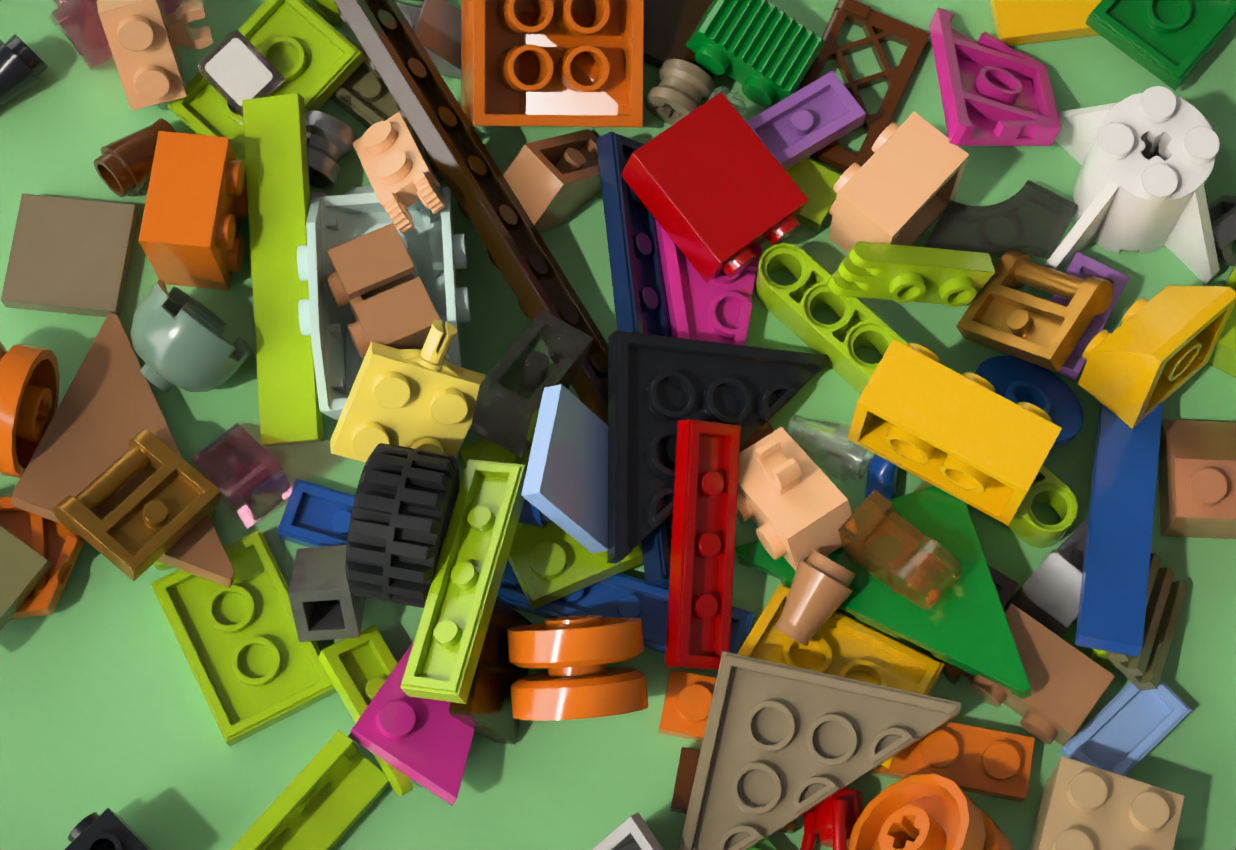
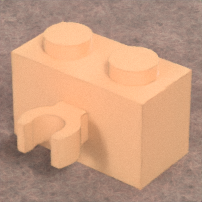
M97 0L98 14L131 111L187 97L182 65L176 46L183 45L190 49H203L214 43L210 26L199 29H192L187 26L193 20H200L206 17L202 0L186 1L178 6L173 14L169 15L165 13L162 0Z
M782 426L739 453L736 516L742 522L751 519L758 527L756 534L760 542L774 560L783 556L796 571L799 561L806 562L812 550L826 557L858 536L848 499Z

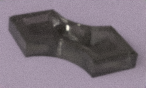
M1027 180L1025 185L1014 196L994 205L970 206L950 200L924 247L989 253L992 261L1001 258L1010 250L1047 260L1057 249L1078 210V205L1030 180Z

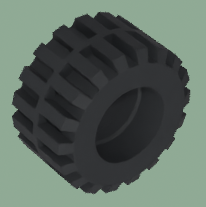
M385 443L378 444L365 463L359 480L348 531L345 570L351 595L424 608L460 489V473L454 456Z

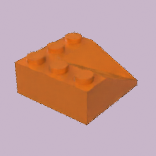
M461 0V108L472 126L643 127L644 0Z

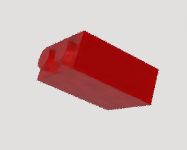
M722 92L634 151L621 173L622 178L706 283L723 271L729 278L738 274L757 257L753 250L766 240L772 246L785 240L800 226L796 217L809 201Z

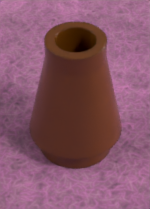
M160 118L150 126L101 147L102 155L94 160V166L103 182L116 195L124 197L130 191L137 194L150 180L158 132H176L166 120Z

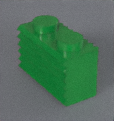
M713 0L685 46L696 53L694 56L695 60L702 68L717 75L727 74L743 85L741 88L742 92L749 100L760 106L768 107L777 104L796 92L825 41L822 37L815 36L813 31L806 30L803 24H798L795 18L788 17L784 11H779L776 5L769 4L767 0Z

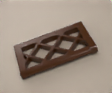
M837 1L833 14L822 35L825 44L796 92L819 79L826 62L835 59L845 82V87L866 113L864 123L852 131L865 128L867 135L858 155L841 148L836 140L809 157L844 172L853 163H857L862 167L875 153L872 151L873 144L892 120L930 33L871 9L870 6L858 1ZM846 21L863 28L867 37L840 47L837 43L838 36ZM890 40L907 47L899 66L890 68L880 46L881 43ZM871 47L882 72L854 81L843 56ZM886 81L888 90L877 113L869 115L858 90Z

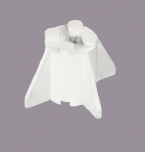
M1161 86L1150 87L1143 93L1132 94L1117 103L1058 112L1061 128L1055 141L1081 165L1073 188L1075 203L1073 212L1077 223L1047 260L1045 267L1057 271L1061 270L1073 259L1077 251L1081 252L1091 242L1096 243L1106 251L1120 253L1121 249L1127 251L1140 250L1138 254L1151 253L1165 245L1207 286L1220 271L1204 188L1207 179L1213 171L1215 157L1219 151L1220 142L1215 133L1217 127L1193 105L1181 97L1175 96L1168 88Z

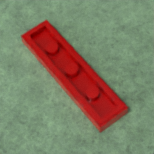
M691 419L680 420L677 423L665 654L666 667L718 670L722 651L730 653L741 426Z

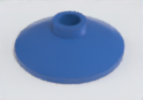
M1013 356L988 358L976 369L974 374L989 381L994 386L995 393L1016 404L1019 402L1031 403L1048 413L1052 419L1051 422L1062 428L1053 446L1070 442L1082 428L1084 417L1079 400L1068 385L1048 369Z

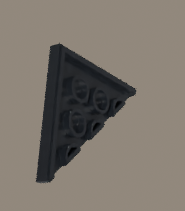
M614 331L608 337L607 563L616 564L632 552L631 550L673 512L678 421L691 419L741 426L740 447H742L764 423L768 422L809 380L828 364V355Z

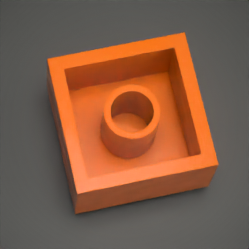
M166 131L158 132L139 242L159 280L164 281L165 284L229 291L233 271L240 272L242 269L245 244L244 238L239 237L242 218H249L247 183L244 178L243 160H237L230 139L227 137Z

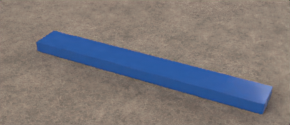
M296 478L277 531L279 539L309 548L347 545L355 495ZM507 560L497 597L512 608L549 619L579 615H602V618H641L644 647L666 653L668 587L647 584L644 580L619 573L532 610ZM733 606L730 653L737 654L749 635L754 613Z

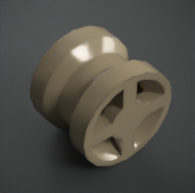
M675 58L667 59L659 70L661 81L657 87L649 90L645 98V106L655 117L673 125L697 109L701 101L710 97L714 89V81L703 69L690 62Z

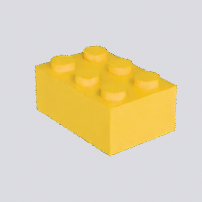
M893 339L857 401L847 439L1009 526L1062 428L1052 423L1049 414L1041 408L1027 402L1016 404L995 393L994 386L981 376L969 372H964L961 375L940 364L938 356L928 348L916 343H908L906 346Z

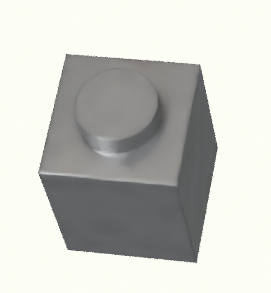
M347 545L300 548L296 551L288 596L299 642L360 637L366 598L351 595L345 570Z

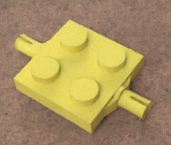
M434 320L424 346L420 350H400L371 341L330 439L331 454L366 463L376 446L380 443L452 455L456 459L488 386L485 374L458 367L445 357L454 336L457 334V329L452 324L445 322L443 327L442 320Z

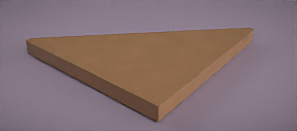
M111 312L108 313L11 495L12 506L60 523L54 514L53 508L67 495L73 497L78 495L129 449V440L142 429L152 432L182 457L147 379L140 372V363L118 315ZM146 466L94 514L103 520L157 470ZM208 514L157 560L228 588H231L234 582V569Z

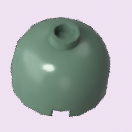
M158 280L133 316L130 332L133 348L145 362L140 372L147 380L165 392H169L173 385L189 392H208L223 385L238 371L250 356L252 350L240 336L231 344L221 335L224 332L222 326L227 325L222 319L175 286L168 293L165 282L162 280Z

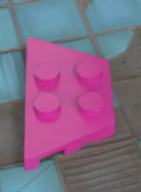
M937 8L929 29L949 143L957 146H1051L1061 128L1047 66L1022 52L1011 49L1003 41L985 31L981 34L978 42L951 28L954 14L945 9Z

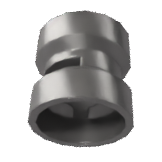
M315 110L307 111L305 120L309 185L324 190L332 189L341 172L337 162L340 161L341 157L347 156L353 148L352 143L357 140V135L350 126L332 115Z

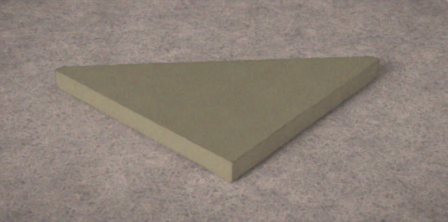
M722 651L679 850L751 849L960 714L962 704L947 699Z

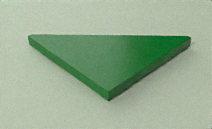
M933 486L852 511L858 536L826 556L856 574L848 587L853 592L839 608L855 615L857 620L899 640L903 638L932 652L934 657L976 677L980 675L1010 689L1012 694L1022 699L1031 697L1029 681L966 503ZM760 540L735 547L740 564L749 568L755 567L780 579L782 584L791 588L796 571L783 556L774 560L765 550Z

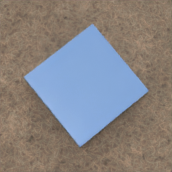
M562 384L545 387L521 495L589 552H604L608 550V425Z

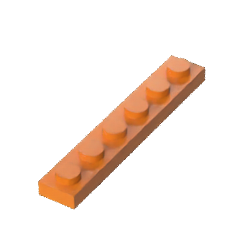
M670 669L659 733L703 742L716 678ZM948 721L898 753L890 769L879 765L869 773L897 779H904L911 775L937 774L954 781L966 792L1023 802L1027 798L1035 738Z

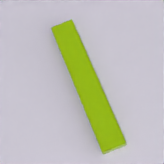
M299 93L242 100L261 445L275 447L324 442L323 413L319 409L311 335L302 336L299 322V300L309 299L308 281H300L297 266V246L307 245L306 222L310 209L304 97Z

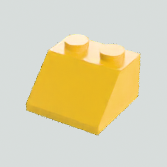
M1167 285L1150 301L1144 297L1140 298L1129 308L1121 320V325L1112 333L1106 329L1102 330L1087 345L1082 355L1087 361L1078 385L1133 429L1208 363L1236 303V291L1231 287Z

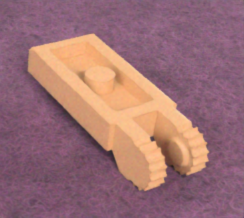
M397 112L385 121L373 124L365 131L362 137L352 143L380 204L403 235L415 228L412 222L413 218L407 208L417 201L421 200L424 206L434 214L446 207L437 189L441 185L412 128L401 116L400 112Z

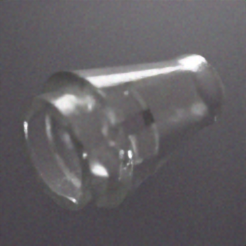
M795 414L786 429V432L818 467L842 482L846 481L848 477L861 481L873 456L872 452L847 439L851 424L808 419Z

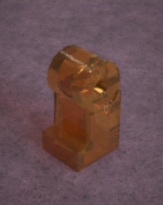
M876 490L865 499L838 529L845 555L899 596L902 594L924 610H931L963 573L960 564L948 550L934 539L925 536L896 513L893 504Z

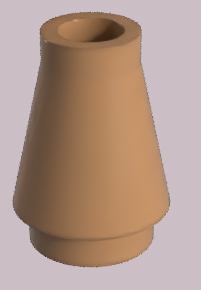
M812 550L806 562L799 561L782 615L775 628L807 646L813 635L853 592L848 587L856 574L819 552Z

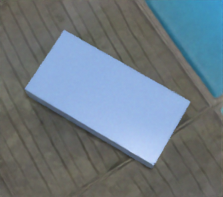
M1161 679L1158 689L1141 691L1130 682L1058 752L1064 757L1125 776L1192 710Z

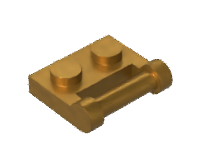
M1010 250L1002 256L994 268V275L978 292L956 327L966 340L1059 372L1095 315H1101L1109 308L1113 298V285L1110 281L1095 276L1082 279L1033 263L1029 255ZM1028 285L1070 299L1071 301L1065 307L1015 290V288Z
M146 429L140 430L128 442L129 449L75 497L67 495L53 508L55 516L67 530L83 537L132 581L139 578L221 500V490L156 435ZM146 466L157 470L103 520L94 514Z

